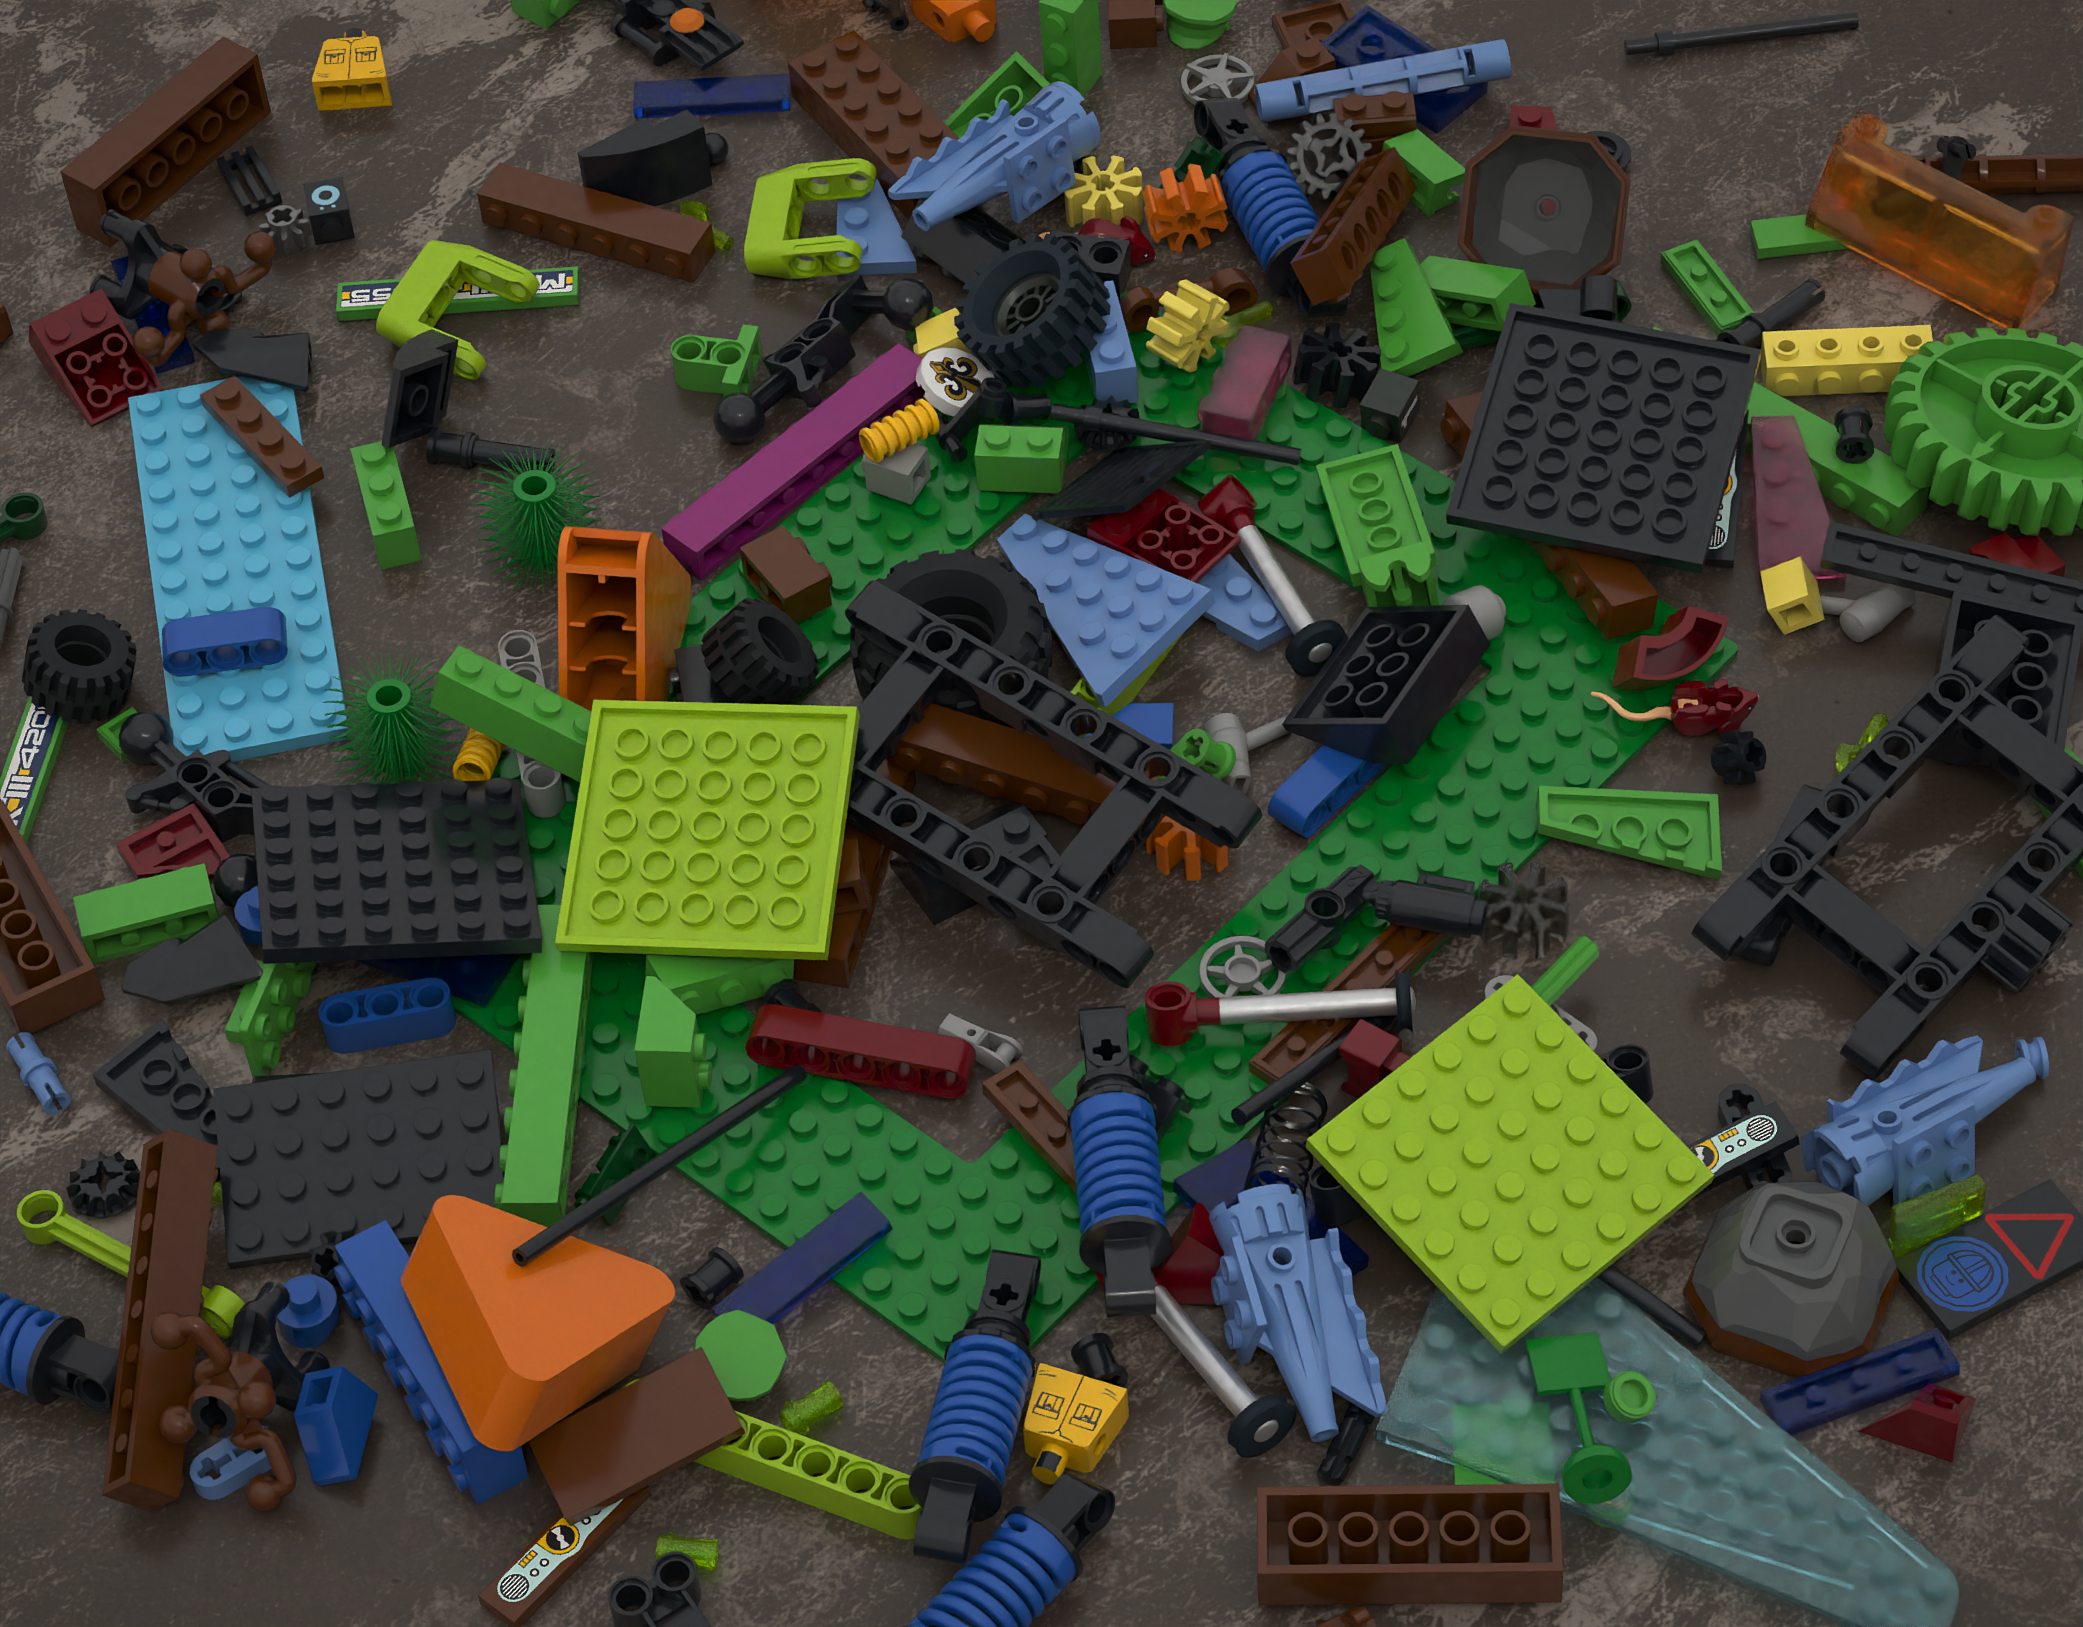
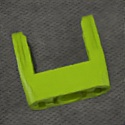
M851 158L795 164L760 176L756 182L744 245V258L748 271L751 274L800 279L850 274L859 270L863 250L854 240L847 239L841 235L798 238L805 203L863 197L873 190L877 175L875 166L867 160ZM849 175H861L865 177L867 180H854L851 179ZM821 178L829 184L814 183L811 179ZM835 252H846L853 255V257H840ZM797 256H809L814 258L815 260L806 261L798 258Z
M431 240L424 246L383 305L377 318L376 331L399 348L413 337L431 329L458 339L453 374L467 380H477L486 367V361L483 356L473 348L470 342L434 328L435 324L464 282L515 303L532 300L540 288V283L527 269L470 245Z

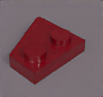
M195 803L116 843L119 855L136 880L205 863L209 878H214V872L219 864L230 856Z

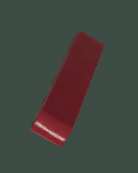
M767 1004L757 1010L745 1045L746 1054L749 1058L764 1066L788 1070L797 1064L802 1066L808 1074L944 1099H956L966 1093L976 1059V1051L973 1046L966 1040L957 1037L777 1004Z

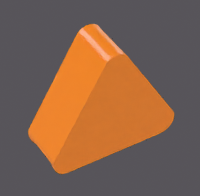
M565 526L561 533L558 547L559 695L592 711L593 700L667 702L671 686L669 668L676 667L677 662L674 649L681 647L691 606L692 585L690 574L654 532Z
M447 1195L437 1199L403 1270L401 1285L474 1437L491 1449L505 1452L514 1451L638 1370L674 1299L675 1288L667 1275L654 1266L573 1236H569L526 1266L521 1267L516 1264L512 1257L513 1250L548 1227L467 1197Z

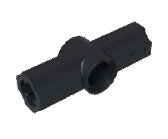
M1361 864L1358 867L1350 866L1328 887L1315 889L1308 893L1305 898L1304 908L1265 942L1264 952L1269 956L1272 965L1283 973L1287 971L1296 972L1320 949H1328L1337 945L1341 939L1342 929L1370 905L1369 902H1364L1361 899V894L1364 891L1372 892L1379 888L1380 884L1376 881L1373 872Z

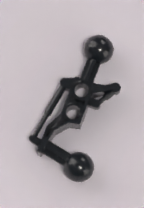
M855 275L824 302L815 319L774 354H770L763 359V363L770 375L767 380L750 394L731 393L720 400L715 407L713 416L716 432L731 444H747L755 440L762 432L765 424L764 413L785 395L804 400L807 408L819 405L822 399L818 392L822 384L856 356L850 343L851 335L871 313L884 314L893 326L903 330H912L930 318L934 308L932 293L923 282L913 278L897 280L886 291L868 290L862 276Z
M142 711L131 714L122 723L119 733V747L127 759L140 765L155 763L164 771V773L152 781L133 785L126 790L125 796L132 813L139 814L149 809L158 812L164 810L173 814L195 803L222 843L241 834L254 835L251 792L241 789L228 776H232L249 788H266L271 785L231 760L230 753L226 750H218L204 755L197 749L186 757L173 745L172 727L164 716L156 712ZM255 851L251 855L245 853L231 855L222 860L215 870L213 886L216 894L225 905L235 908L237 900L245 892L258 886Z

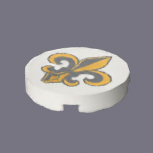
M944 347L929 351L922 359L916 373L918 388L921 384L925 391V399L942 413L953 417L973 396L985 378H995L994 374L988 371L971 353L957 348Z

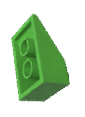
M1016 51L944 123L961 138L965 135L972 119L978 117L988 120L994 116L1002 99L1009 102L1010 115L1015 116L1050 83Z

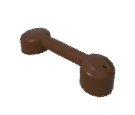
M1227 267L1220 269L1211 276L1210 280L1194 283L1227 301L1230 308L1225 312L1228 314L1237 315L1245 313L1256 304L1258 299L1257 289L1244 271L1238 268ZM1179 286L1150 292L1145 287H1135L1128 291L1119 303L1127 330L1135 333L1146 329L1149 318H1156L1159 307H1163L1159 303V299L1166 291L1176 296Z

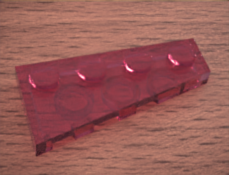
M1795 416L1751 417L1759 580H1762L1760 571L1801 556L1815 579L1846 578V573L1819 567L1830 518Z

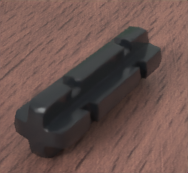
M1350 1403L1344 1415L1345 1420L1341 1422L1338 1428L1339 1433L1333 1438L1326 1452L1327 1457L1323 1459L1317 1471L1319 1479L1331 1486H1339L1345 1480L1351 1468L1350 1463L1354 1462L1368 1432V1426L1372 1424L1375 1416L1353 1403Z

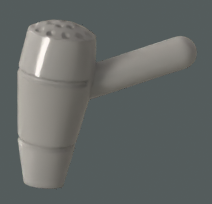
M1887 584L1857 600L1820 595L1823 613L1840 615L1839 621L1842 630L1855 642H1862L1878 634L1904 609L1916 603L1915 590Z
M1222 713L1209 719L1205 725V731L1208 732L1212 740L1230 744L1236 753V761L1232 771L1221 781L1245 795L1251 781L1248 751L1288 734L1289 732L1282 725L1286 718H1279L1248 733H1245L1239 718L1234 714Z

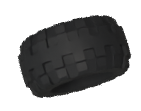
M956 549L955 553L939 554V550L922 553V558L910 563L904 560L890 568V573L887 574L886 579H876V582L883 584L1048 679L1049 667H1052V639L1044 603H1040L1035 587L1026 577L1024 578L1018 571H1012V567L1006 565V562L992 555H988L986 558L978 557L972 550ZM851 624V660L859 693L862 699L865 700L898 658L860 637L862 632ZM942 689L932 701L933 704L1003 726L1008 725L1012 727L981 709L978 701L957 689L953 691L949 689L944 691ZM1013 691L1007 695H1014L1019 693V691Z

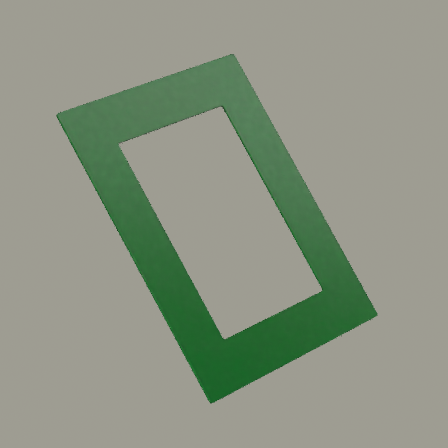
M1158 311L1156 318L1162 317L1164 313ZM1147 329L1135 333L1127 330L1137 368L1138 402L1129 404L1131 408L1138 409L1140 419L1301 449L1298 466L1209 449L1170 480L1203 498L1229 474L1233 475L1247 488L1257 503V507L1253 509L1255 512L1253 522L1261 534L1364 595L1362 585L1353 587L1319 482L1316 465L1388 447L1391 444L1370 435L1364 428L1324 405L1311 401L1305 397V394L1211 340V345L1216 349V353L1208 360L1199 356L1197 370L1189 373L1147 350L1146 343L1155 334ZM1083 352L1079 355L1083 361L1076 368L1071 363L1064 367L1066 375L1058 380L1049 375L1044 386L1036 387L1030 381L1027 389H1018L1014 384L1006 388L1007 391H1012L1015 395L1047 393V397L1051 401V409L1053 403L1080 408L1081 405H1091L1094 400ZM933 407L936 413L940 414V416L944 414L935 407ZM945 414L950 422L953 416ZM1050 416L1047 420H1016L1014 424H1010L1070 427L1065 469L1089 449V447L1078 440L1074 431V424L1050 420ZM980 417L961 441L968 451L967 457L961 462L958 459L957 462L952 461L948 451L940 448L936 441L937 433L933 435L928 433V437L924 440L917 438L916 444L928 447L931 477L912 504L867 490L865 471L862 470L863 454L776 527L778 528L783 525L794 538L800 537L806 544L810 556L817 564L822 562L827 567L833 580V585L830 586L832 605L797 623L813 646L812 649L818 660L816 664L819 668V674L816 676L817 680L790 705L798 702L851 655V623L846 618L845 610L868 582L876 581L879 578L886 579L891 567L904 560H907L908 563L922 558V553L939 550V554L955 553L956 549H974L1037 494L1031 492L978 491L974 455L979 425L1006 424L997 417L990 420ZM1137 436L1126 447L1174 442ZM1400 450L1435 551L1437 565L1432 566L1439 605H1443L1450 595L1478 585L1489 588L1494 594L1500 596L1505 604L1506 616L1504 618L1503 630L1498 637L1489 641L1491 645L1479 661V664L1491 672L1438 721L1437 725L1431 730L1417 750L1415 757L1408 764H1393L1165 982L1171 981L1184 984L1189 988L1190 992L1197 993V998H1210L1201 986L1199 969L1203 955L1212 945L1234 936H1250L1267 941L1304 908L1305 898L1308 893L1315 889L1328 887L1350 866L1358 867L1361 864L1373 872L1379 884L1384 880L1397 881L1399 879L1417 882L1421 872L1475 882L1474 893L1478 894V898L1489 901L1553 838L1538 833L1536 795L1539 786L1603 789L1672 721L1666 718H1657L1645 722L1625 719L1604 700L1591 696V692L1606 694L1625 710L1637 714L1646 713L1656 707H1670L1676 685L1691 681H1702L1707 686L1736 658L1738 653L1737 644L1723 636L1716 650L1702 665L1663 686L1644 691H1626L1612 688L1620 646L1640 635L1658 636L1663 629L1667 617L1679 610L1658 599L1653 627L1607 640L1597 626L1588 620L1585 611L1574 598L1568 595L1565 586L1553 571L1547 569L1544 560L1532 545L1527 544L1525 539L1447 524L1446 513L1456 482ZM741 558L691 599L690 611L680 648L702 645V638L707 631L745 598L764 600L744 577ZM671 684L667 702L683 699L682 693L673 694ZM513 749L498 762L491 779H519L537 906L561 905L580 782L562 774L566 794L565 807L561 812L552 817L541 818L535 816L527 807L517 752ZM1370 904L1342 929L1341 939L1337 945L1328 949H1320L1296 972L1287 971L1285 983L1280 994L1321 992L1390 923L1387 920L1375 917V908ZM1448 935L1410 972V978L1452 937L1451 935ZM1241 947L1243 954L1251 955L1259 962L1270 959L1267 954L1260 950ZM1234 948L1227 949L1216 955L1209 966H1225L1226 961L1235 955ZM595 952L578 1100L622 1132H626L630 1124H635L655 1156L786 1071V1069L758 1064L746 1054L745 1045L755 1015L739 1004L696 1015L699 1033H705L707 1036V1055L705 1061H711L712 1064L711 1088L703 1089L701 1108L645 1106L634 1050L645 985L646 954L613 953L604 955L603 952ZM532 953L383 959L411 980L438 978L446 982L451 992L455 1012L514 1054L515 1032H522L523 1023H520L518 1015L520 995H527L528 986H524L523 963L524 959H531ZM1274 968L1261 975L1260 982L1267 990H1270L1278 978V969ZM1207 976L1212 986L1225 995L1229 987L1225 980ZM1249 990L1244 992L1239 991V993L1236 996H1251L1257 994ZM1145 1001L1127 1017L1128 1053L1150 1066L1146 1075L1158 1082L1160 1077L1164 1076L1185 1089L1186 1091L1181 1098L1194 1106L1189 1114L1179 1110L1157 1145L1161 1165L1160 1175L1163 1184L1165 1219L1261 1125L1262 1120L1265 1118L1264 1112L1242 1126L1233 1121L1231 1112L1235 1107L1268 1086L1267 1083L1249 1072V1061L1290 1021L1199 1026V1033H1194L1187 1042L1177 1046H1161L1154 1043L1149 1037ZM1084 1059L1050 1091L1067 1110L1071 1109L1074 1100L1077 1098L1076 1086L1078 1081L1086 1074ZM806 1073V1079L802 1083L673 1167L674 1170L944 1364L946 1345L952 1342L954 1334L964 1329L967 1318L978 1311L986 1282L989 1258L993 1249L1041 1256L1038 1290L1035 1299L1032 1300L1026 1322L1031 1332L1029 1351L1034 1349L1100 1284L1094 1270L1087 1267L1080 1257L1079 1241L1082 1235L1079 1228V1204L1076 1193L1014 1126L977 1161L969 1163L956 1156L850 1081ZM1292 1094L1287 1095L1286 1097L1273 1105L1274 1109H1277Z

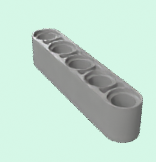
M514 630L502 636L498 642L501 666L546 688L537 641L534 635L528 631ZM516 751L529 811L541 818L557 815L566 805L562 773Z

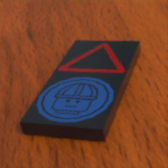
M2048 1179L1896 1259L1895 1263L1899 1273V1282L1947 1340H1950L2083 1269V1216L2052 1180Z

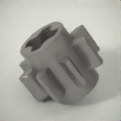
M281 205L265 214L267 223L259 225L260 232H266L274 239L278 253L291 255L306 246L304 237L312 235L309 220L303 217L302 209L295 210L291 206Z

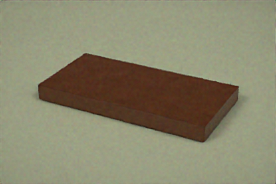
M700 1347L549 1427L529 1440L528 1443L569 1526H572L746 1432L703 1348Z

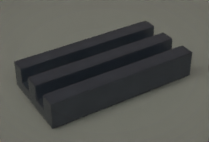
M253 145L246 147L247 154L242 156L239 151L231 153V160L226 161L224 156L216 158L218 169L245 216L282 203L280 191ZM247 165H252L270 197L265 198ZM233 170H239L257 202L250 203L233 174Z

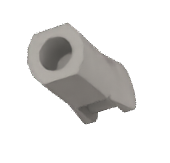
M950 1013L938 1029L937 1034L957 1037L969 1042L976 1051L975 1061L996 1074L1010 1066L1009 1063L1012 1059H1018L1023 1054L1022 1046L1012 1037L988 1031Z

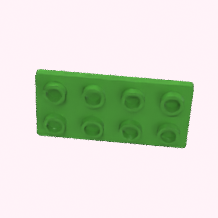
M256 960L263 970V974L260 980L245 983L224 1030L227 1041L243 1044L252 1077L268 1076L270 1069L277 1067L282 1041L285 1034L291 1033L294 1028L298 1004L301 998L307 997L311 987V974L316 963L321 962L263 964V961Z

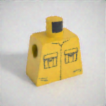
M350 28L344 33V38L328 39L323 43L312 77L318 111L392 106L378 37L367 36L366 32L359 28Z
M1040 1363L1023 1428L1025 1452L1030 1457L1037 1459L1032 1468L1034 1477L1043 1483L1053 1485L1063 1474L1065 1467L1082 1473L1093 1471L1129 1417L1127 1389Z

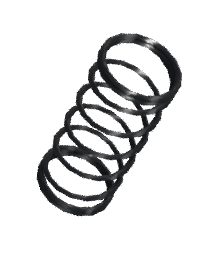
M1307 1082L1300 1086L1311 1091L1317 1097L1299 1090H1294L1290 1093L1306 1095L1315 1100L1322 1112L1318 1118L1308 1110L1294 1106L1274 1109L1272 1105L1264 1111L1265 1118L1260 1126V1134L1255 1144L1256 1150L1253 1153L1251 1167L1249 1168L1244 1185L1245 1190L1252 1189L1251 1179L1254 1176L1263 1186L1268 1185L1260 1178L1258 1173L1270 1171L1281 1177L1294 1179L1299 1186L1298 1189L1302 1191L1303 1198H1305V1188L1309 1182L1308 1172L1312 1170L1314 1163L1313 1155L1304 1146L1307 1141L1296 1142L1285 1139L1275 1132L1274 1128L1284 1126L1294 1130H1303L1309 1136L1313 1135L1309 1129L1316 1127L1317 1131L1321 1129V1123L1325 1120L1328 1106L1325 1096L1318 1088ZM1284 1110L1302 1111L1311 1116L1314 1121L1294 1123L1281 1117L1278 1112ZM1271 1116H1272L1278 1123H1275V1124L1271 1125V1124H1270V1120H1269V1119L1271 1118ZM1270 1131L1278 1139L1266 1141L1265 1134ZM1286 1142L1302 1148L1307 1156L1301 1158L1283 1156L1273 1150L1270 1144ZM1266 1147L1274 1155L1263 1158L1261 1150ZM1270 1159L1291 1161L1297 1164L1303 1172L1297 1174L1288 1167L1278 1164H1266L1265 1161ZM1309 1159L1308 1167L1305 1168L1300 1162ZM1301 1176H1305L1304 1182L1300 1178ZM1297 1189L1291 1190V1193L1295 1194Z

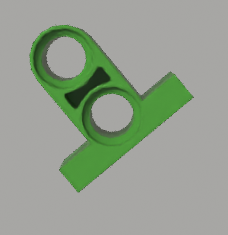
M744 324L737 340L685 335L676 339L672 343L670 350L677 385L687 390L723 394L724 397L731 393L749 394L763 356L759 326Z

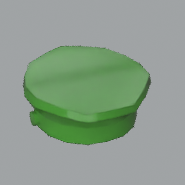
M1163 0L1162 3L1167 14L1168 35L1171 41L1183 50H1200L1214 43L1225 30H1229L1230 22L1228 21L1233 17L1237 9V2L1235 0Z
M740 1310L717 1316L703 1328L694 1343V1350L700 1347L703 1348L729 1401L750 1402L769 1394L778 1381L787 1359L774 1324Z

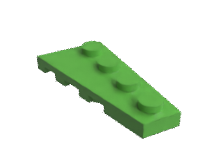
M1403 238L1375 251V257L1370 261L1378 342L1381 349V368L1410 377L1464 353L1460 344L1455 339L1449 321L1443 315L1439 307L1440 303L1435 293L1431 290L1427 282L1428 278L1413 247L1408 241Z
M1558 786L1538 787L1536 796L1537 828L1539 834L1716 880L1720 879L1722 860L1718 794Z

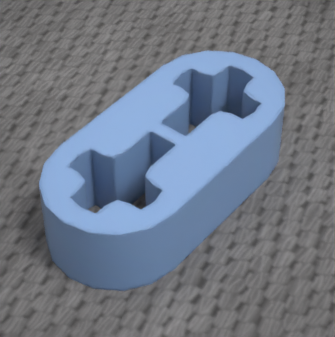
M223 1439L193 1459L189 1474L196 1492L202 1498L216 1500L241 1488L257 1474L269 1471L271 1465L264 1449L261 1453L255 1454L252 1450L245 1451L237 1448L229 1439ZM214 1470L217 1474L221 1473V1476L213 1480L212 1477L206 1476V1473Z

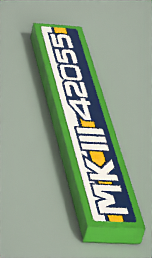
M578 266L528 270L540 283V288L529 302L515 303L464 282L443 314L579 305L580 274ZM401 279L338 283L336 304L338 321L377 319L383 305Z
M32 696L28 698L0 777V798L26 845L69 724L67 721H62L61 716L55 715L51 717L45 714L44 707L37 708L31 702Z

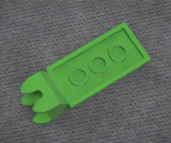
M1398 444L1316 465L1319 482L1353 587L1362 585L1367 607L1439 605L1432 566L1437 565L1435 551Z

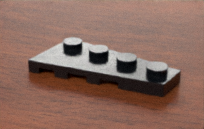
M161 1019L93 1074L96 1086L158 1136L172 1129L217 1146L215 1165L218 1169V1176L215 1182L217 1183L221 1180L214 1097L207 1083L201 1075H198L191 1065L187 1054L180 1044L176 1043L169 1028Z

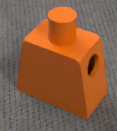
M911 0L912 14L948 42L955 43L971 35L978 42H984L995 31L994 25L997 22L996 0Z

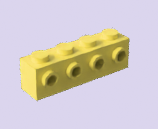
M1931 325L1762 332L1760 364L1763 386L1780 396L1889 392L1891 382L1898 375L1900 366L1907 357L1918 354L1923 344L1933 341Z

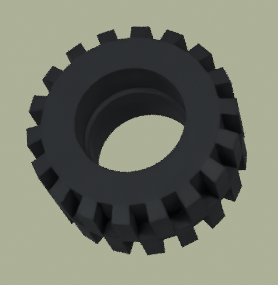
M745 598L743 601H740L712 626L702 638L701 652L705 657L704 663L706 668L710 671L715 683L735 703L790 705L817 680L816 676L819 674V668L816 664L818 663L817 656L803 630L785 612H782L770 602L767 604L762 599L755 598L753 600Z
M68 609L60 611L59 616L54 614L45 616L43 623L37 622L27 642L22 672V682L24 683L26 696H32L31 702L37 708L44 707L45 714L51 717L55 715L61 716L62 721L71 722L72 719L80 720V723H90L92 718L101 721L107 719L108 713L115 715L121 710V705L126 704L131 690L137 658L136 645L131 642L132 636L127 630H120L121 624L116 620L108 621L105 619L104 614L98 612L94 615L87 613V610L78 609L77 612L71 613Z

